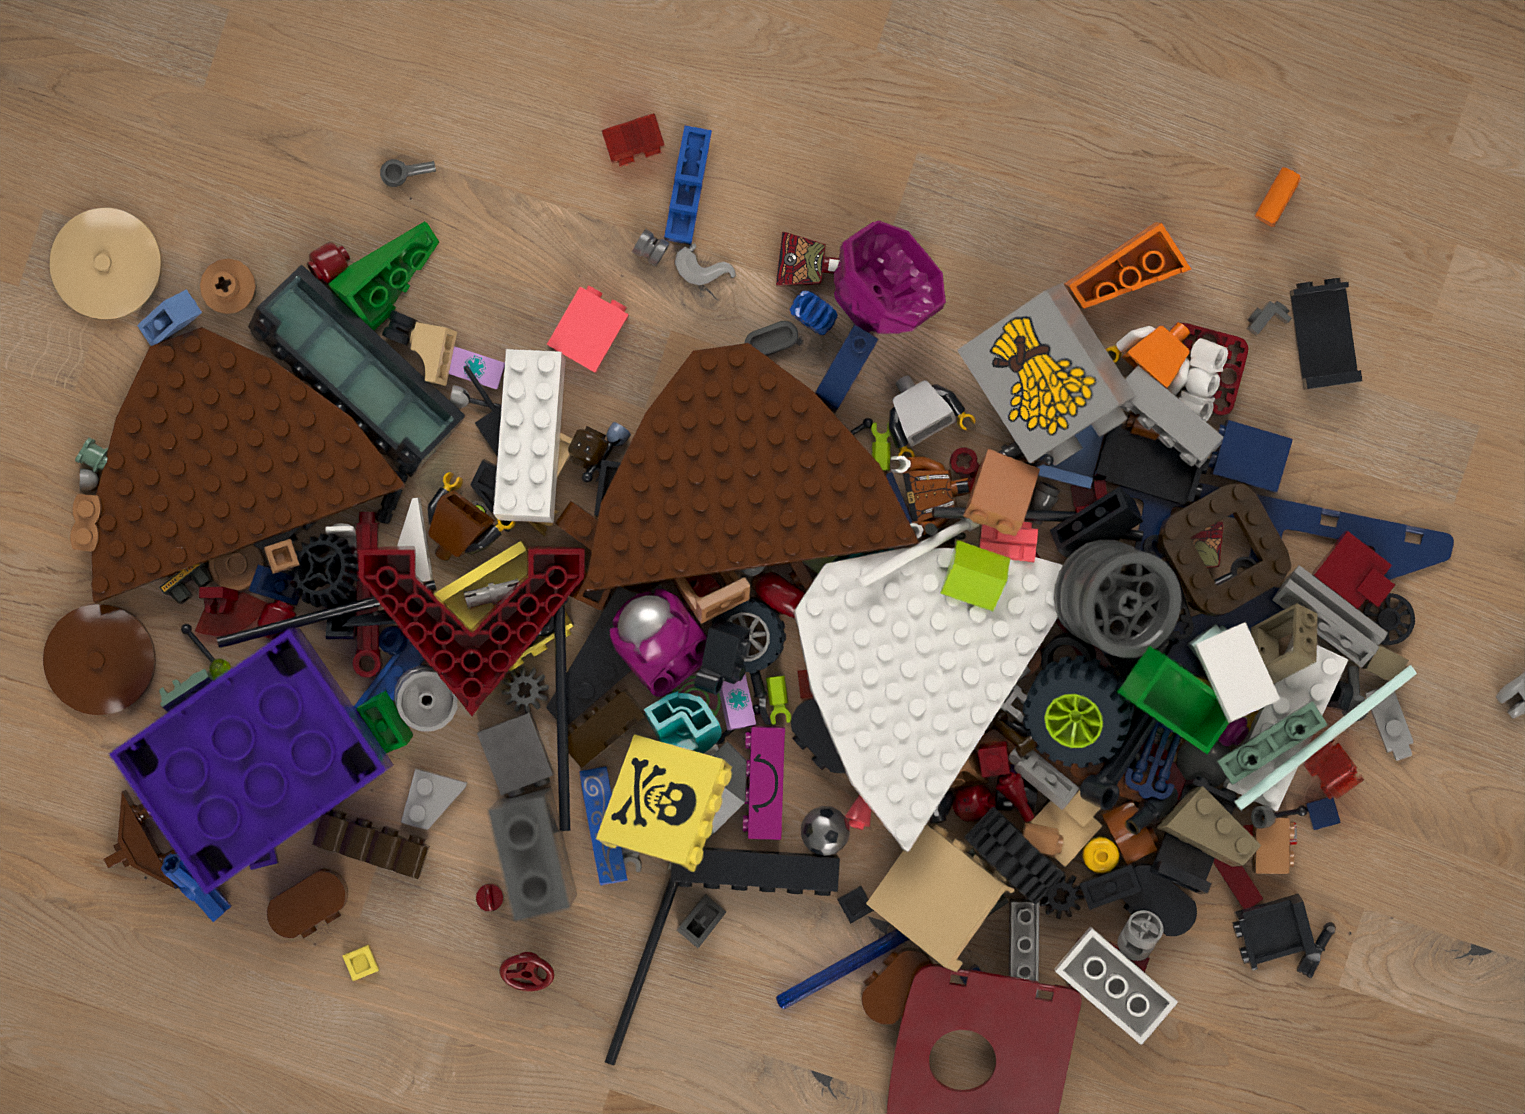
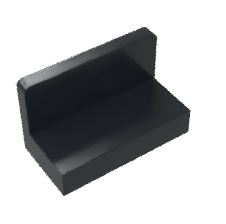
M1135 861L1118 866L1110 872L1097 874L1082 880L1080 887L1090 910L1143 890L1135 871Z

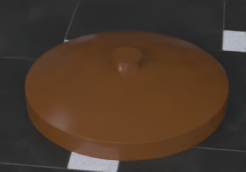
M108 604L86 605L66 614L51 630L43 653L45 676L55 695L72 709L90 715L112 714L133 705L148 689L156 665L153 640L143 623L125 609Z

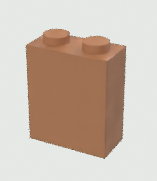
M988 449L980 463L963 516L971 519L974 523L995 528L1000 533L1016 536L1024 522L1040 469Z

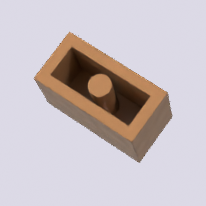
M1278 817L1272 826L1258 829L1253 824V838L1261 845L1253 854L1252 871L1254 873L1289 874V867H1294V851L1290 850V839H1294L1295 827L1294 823H1290L1289 817Z

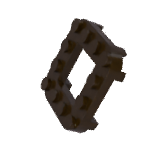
M1228 484L1167 517L1162 522L1159 530V543H1156L1160 554H1165L1190 599L1188 605L1194 611L1197 610L1207 616L1218 617L1231 612L1279 584L1291 569L1290 557L1285 544L1259 498L1246 484ZM1233 514L1259 562L1217 586L1190 537Z

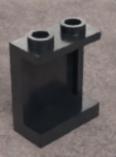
M1299 894L1234 912L1237 921L1232 922L1236 937H1241L1244 946L1239 948L1243 963H1248L1252 971L1258 969L1257 964L1304 951L1306 956L1317 953L1304 901Z

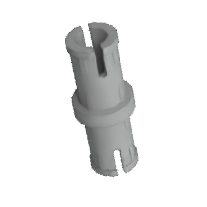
M518 578L495 585L492 582L488 583L487 587L464 591L468 609L488 603L496 605L519 582Z

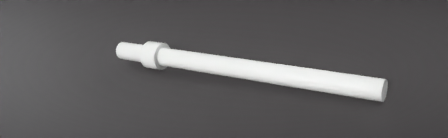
M961 518L960 521L859 576L855 579L856 584L859 588H863L963 531H971L980 526V524L974 523L971 519Z

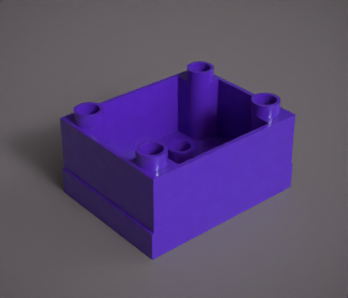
M300 628L287 630L109 753V756L205 895L394 766Z

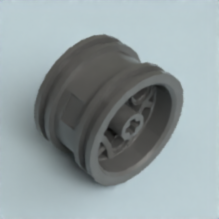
M1099 539L1086 543L1066 559L1056 579L1054 604L1061 624L1070 634L1088 644L1095 645L1109 654L1128 658L1143 655L1149 646L1156 649L1169 637L1180 614L1181 592L1178 580L1166 562L1123 542L1112 539ZM1123 565H1125V571H1121ZM1114 621L1113 628L1109 630L1110 624Z

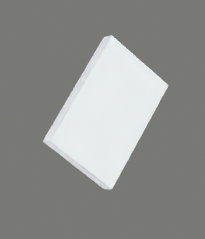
M1242 623L1193 645L1228 723L1280 700L1246 623Z

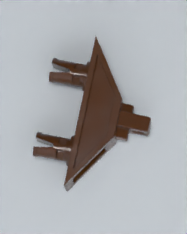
M122 791L118 843L113 845L116 852L104 858V862L108 868L120 862L123 863L124 867L131 865L145 874L177 889V884L164 875L161 870L163 859L170 853L177 854L176 851L172 849L165 854L160 851L145 824V820L152 816L143 803L139 805L134 804L128 791Z

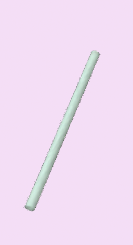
M1411 665L1405 668L1234 801L1236 806L1243 810L1417 674Z

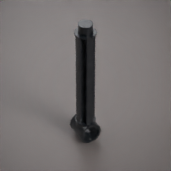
M1174 661L1176 664H1178L1179 666H1181V667H1182L1183 669H1185L1186 671L1188 670V669H1187L1185 666H1183L1182 664H1180V663ZM1140 708L1131 723L1121 747L1117 749L1111 758H1108L1099 774L1089 775L1083 781L1080 788V796L1083 800L1103 810H1109L1116 804L1119 798L1117 784L1158 720Z

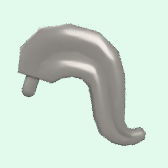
M694 243L689 248L684 247L677 252L675 259L676 268L688 283L703 285L724 273H729L731 278L736 276L733 266L727 262L716 263L706 268L701 267L696 260V255L692 253L696 248Z

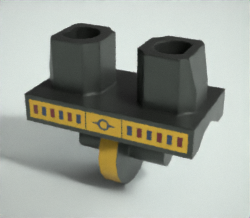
M208 562L178 572L159 588L164 594L171 596L179 604L185 603L193 596L185 586L186 583L193 579L198 587H205L213 581L207 569L209 566Z

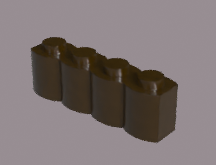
M330 809V812H326L321 816L312 845L408 877L420 878L430 845L424 844L426 839L412 834L409 835V838L398 835L399 830L388 826H383L382 830L372 827L373 822L357 817L356 821L345 818V812L336 809Z

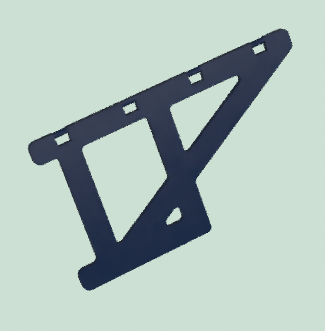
M1198 483L1203 485L1199 499L1221 487ZM1119 486L1130 497L1140 499L1143 502L1141 516L1144 522L1139 524L1138 530L1144 531L1142 542L1136 541L1135 548L1143 551V542L1148 536L1159 535L1162 522L1170 516L1173 507H1187ZM1257 495L1281 539L1283 532L1287 529L1333 539H1339L1344 531H1349L1365 545L1373 547L1374 552L1392 565L1384 575L1389 580L1445 562L1450 559L1454 539L1448 533ZM1233 514L1227 516L1230 518H1235ZM1321 515L1338 518L1336 527L1321 525ZM1405 532L1422 535L1420 544L1405 542ZM1156 539L1151 540L1152 545L1148 547V550L1154 551L1156 557L1161 559ZM1251 547L1249 558L1257 563L1259 560ZM1274 586L1231 612L1218 617L1207 616L1202 613L1191 616L1193 622L1191 635L1185 639H1178L1179 642L1173 645L1167 657L1185 666L1190 674L1207 677L1202 663L1187 644L1213 624H1216L1218 627L1223 625L1229 630L1242 623H1246L1251 634V627L1285 610L1272 600L1280 587ZM1179 620L1173 630L1179 631L1180 635L1184 634V628L1188 627V624ZM1101 650L1104 656L1107 657L1109 653Z

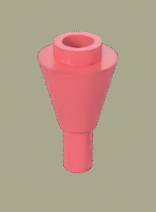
M859 795L845 817L849 820L848 823L851 827L863 830L864 826L870 827L872 810Z

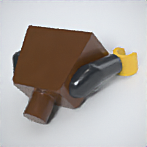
M451 472L443 476L444 487L438 489L427 507L428 523L430 525L428 535L439 544L435 555L444 561H448L452 555L455 557H461L465 553L473 555L487 549L502 535L501 531L503 529H512L516 524V521H511L509 525L504 526L502 520L497 519L498 523L495 526L492 525L495 521L455 491L460 489L463 484L461 477H458L456 482L450 485V480L454 475Z

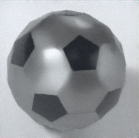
M821 806L811 810L805 816L801 824V837L805 846L817 855L829 856L844 848L850 837V825L841 811L834 807Z

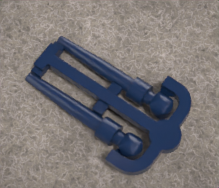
M1159 721L1146 740L1140 760H1137L1135 766L1136 772L1128 768L1124 776L1127 787L1137 791L1139 796L1144 799L1150 797L1159 800L1166 799L1172 794L1175 786L1165 782L1169 780L1170 768L1181 736L1175 733L1166 760H1161L1169 733L1175 732ZM1159 727L1164 729L1155 757L1149 754L1157 728ZM1147 761L1152 762L1146 783L1141 786L1135 784L1143 780L1142 773L1146 771ZM1158 765H1160L1163 768L1159 771V781L1155 783L1153 789L1151 785Z

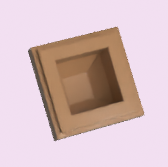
M291 539L264 547L272 574L299 566Z

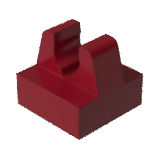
M199 587V598L204 600L206 613L216 614V607L219 604V613L229 614L232 602L238 601V590L226 587Z

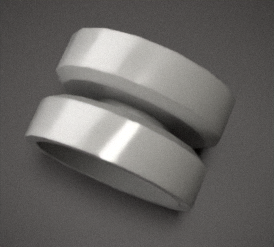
M419 665L408 669L400 676L394 689V701L400 717L408 726L418 731L431 732L443 728L452 720L457 710V697L450 691L431 666ZM425 695H429L430 697H428L427 699L428 702L423 703L421 700L422 697Z

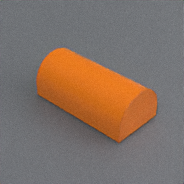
M1282 167L1254 216L1268 226L1275 227L1298 187L1301 175Z

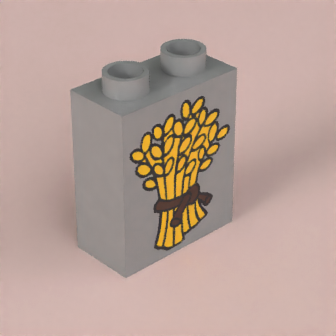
M1063 283L1045 290L957 350L1029 463L1047 454L1053 456V464L1056 466L1083 449L1075 436L1079 432L1092 425L1098 436L1101 437L1128 419L1120 406L1135 397V394Z

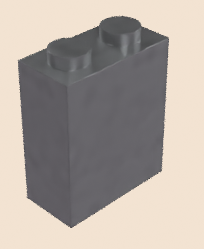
M531 712L477 733L501 795L508 793L510 798L525 792L524 786L534 783L536 788L551 782L549 777L555 773Z

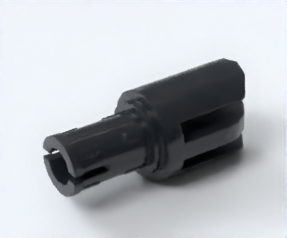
M1174 788L1172 794L1163 800L1153 797L1143 798L1138 804L1139 810L1125 821L1126 829L1131 834L1137 835L1149 823H1159L1173 810L1178 802L1179 794L1177 789Z

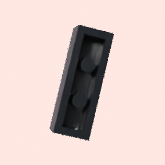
M1118 487L1050 529L1058 552L1068 558L1075 550L1086 543L1099 539L1115 540L1144 521L1135 500Z

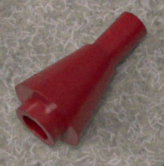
M1014 772L1003 775L999 779L996 788L1019 810L1025 822L1033 820L1035 816L1027 803L1028 800L1022 775L1014 774Z

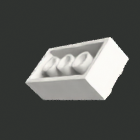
M1091 926L1054 968L1056 973L1141 1045L1178 1003L1174 997Z

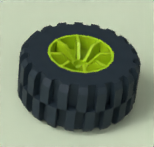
M1068 656L1061 658L1059 663L1053 661L1036 676L1026 696L1022 712L1025 714L1023 717L1024 727L1026 729L1030 728L1027 736H1031L1033 741L1037 742L1036 749L1041 754L1044 752L1049 754L1048 759L1056 762L1058 759L1064 762L1063 766L1072 767L1074 763L1078 764L1079 768L1088 767L1090 762L1093 765L1103 763L1105 757L1111 758L1125 740L1133 720L1134 704L1118 693L1125 682L1124 678L1121 675L1116 677L1113 674L1115 669L1110 665H1107V667L1100 665L1101 660L1093 658L1092 661H1087L1085 656H1076L1075 660H1071V657Z

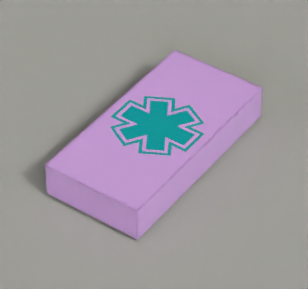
M454 346L449 374L471 381L464 370V366L467 365L481 385L498 390L505 363Z
M746 675L735 684L724 681L719 694L727 730L756 725Z

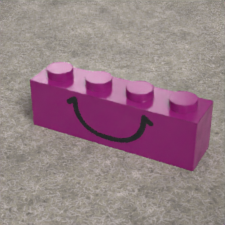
M752 726L751 732H746L745 749H751V758L747 760L746 776L750 777V788H746V802L744 803L749 804V815H743V832H748V839L781 840L785 727Z

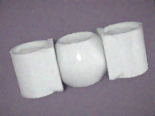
M1200 338L1195 342L1191 350L1189 365H1192V367L1189 368L1188 378L1184 384L1187 390L1181 391L1179 400L1207 422L1213 412L1215 397H1212V395L1216 393L1220 383V377L1217 372H1223V366L1228 357V350L1224 346Z

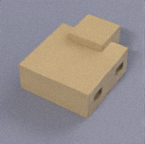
M1080 786L1063 810L1048 799L1034 815V819L1028 822L1058 828L1059 835H1062L1064 839L1061 854L1055 853V858L1065 867L1102 827L1093 817L1100 808L1081 798Z

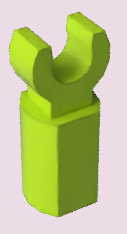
M873 422L871 431L876 437V441L872 442V456L880 464L882 470H890L891 443L887 442L890 436L889 423H887L886 433L880 434L876 429L877 423Z
M785 675L767 677L769 705H773L774 708L770 715L771 723L773 725L776 724L775 716L778 713H784L787 723H790L791 713L785 708V704L788 703Z

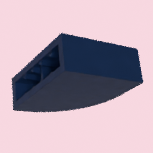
M856 325L853 326L815 392L834 414L879 340Z

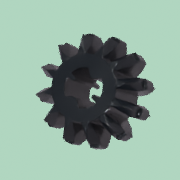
M1062 871L1064 875L1045 894L1046 898L1039 901L1040 907L1049 904L1045 911L1047 915L1052 914L1054 909H1056L1055 915L1057 919H1061L1062 910H1065L1068 917H1072V912L1069 908L1072 906L1075 910L1079 911L1081 907L1075 900L1081 901L1085 898L1084 895L1075 893L1080 891L1081 887L1080 883L1072 886L1076 881L1074 875H1071L1065 881V871ZM1059 888L1063 892L1065 890L1068 891L1064 895L1065 900L1062 902L1058 898L1056 901L1054 900V897L1057 895L1056 890Z

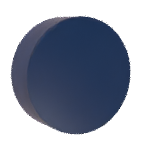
M389 626L379 636V647L390 655H397L405 649L408 638L400 628Z

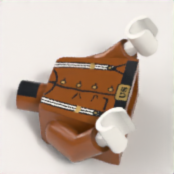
M893 456L891 460H899L900 467L898 469H891V471L903 473L912 519L910 525L917 539L927 534L925 526L928 523H933L937 528H941L951 519L932 517L933 506L957 507L956 497L971 493L968 478L952 480L951 471L945 470L943 464L925 456L907 458L904 456Z

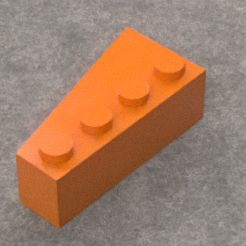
M1155 222L1064 283V286L1077 306L1085 309L1192 269L1163 224Z

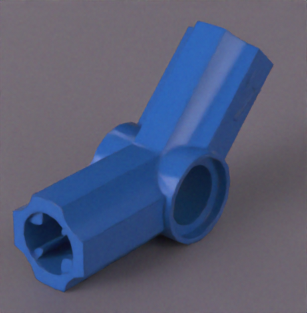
M170 853L163 859L161 870L164 875L176 883L189 900L195 901L212 922L217 920L232 906L217 888L205 895L178 854Z

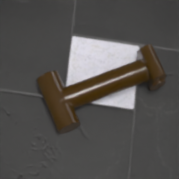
M1000 710L996 713L984 733L987 734L992 729H995L1016 746V752L1022 758L1035 749V742L1031 736L1024 739L1005 724L1004 721L1008 719V715L1005 711Z

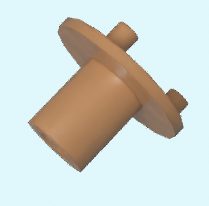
M228 258L217 260L207 267L202 274L200 289L204 301L210 308L216 312L232 314L240 312L250 304L254 298L256 284L254 275L246 265L238 260Z

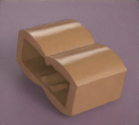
M77 494L73 503L75 523L70 534L73 550L94 551L97 547L99 529L96 523L102 511V503L98 495Z
M1028 822L1024 823L1022 835L1045 857L1054 858L1055 853L1061 854L1064 838L1062 835H1059L1058 828Z

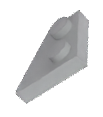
M415 769L401 823L428 830L466 788L468 782Z

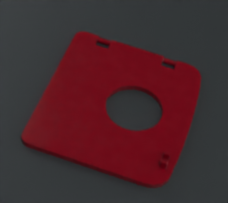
M929 964L922 967L913 977L900 1023L891 1069L887 1114H1059L1082 1003L1080 992L1072 987L1038 983V981L970 969H958L956 972L945 968L941 964ZM951 974L967 977L966 985L950 982ZM1037 990L1053 992L1052 999L1036 997ZM969 1030L976 1032L986 1038L994 1049L996 1064L993 1073L983 1084L975 1088L960 1090L948 1087L941 1083L931 1070L929 1057L934 1044L942 1036L952 1031Z

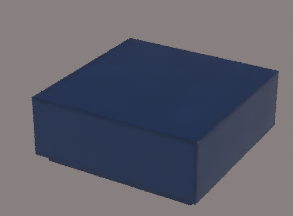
M1333 796L1305 803L1313 830L1341 823Z

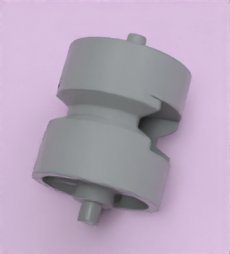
M1142 910L1133 913L1118 936L1119 950L1131 960L1139 961L1146 959L1163 934V924L1158 916L1152 912Z

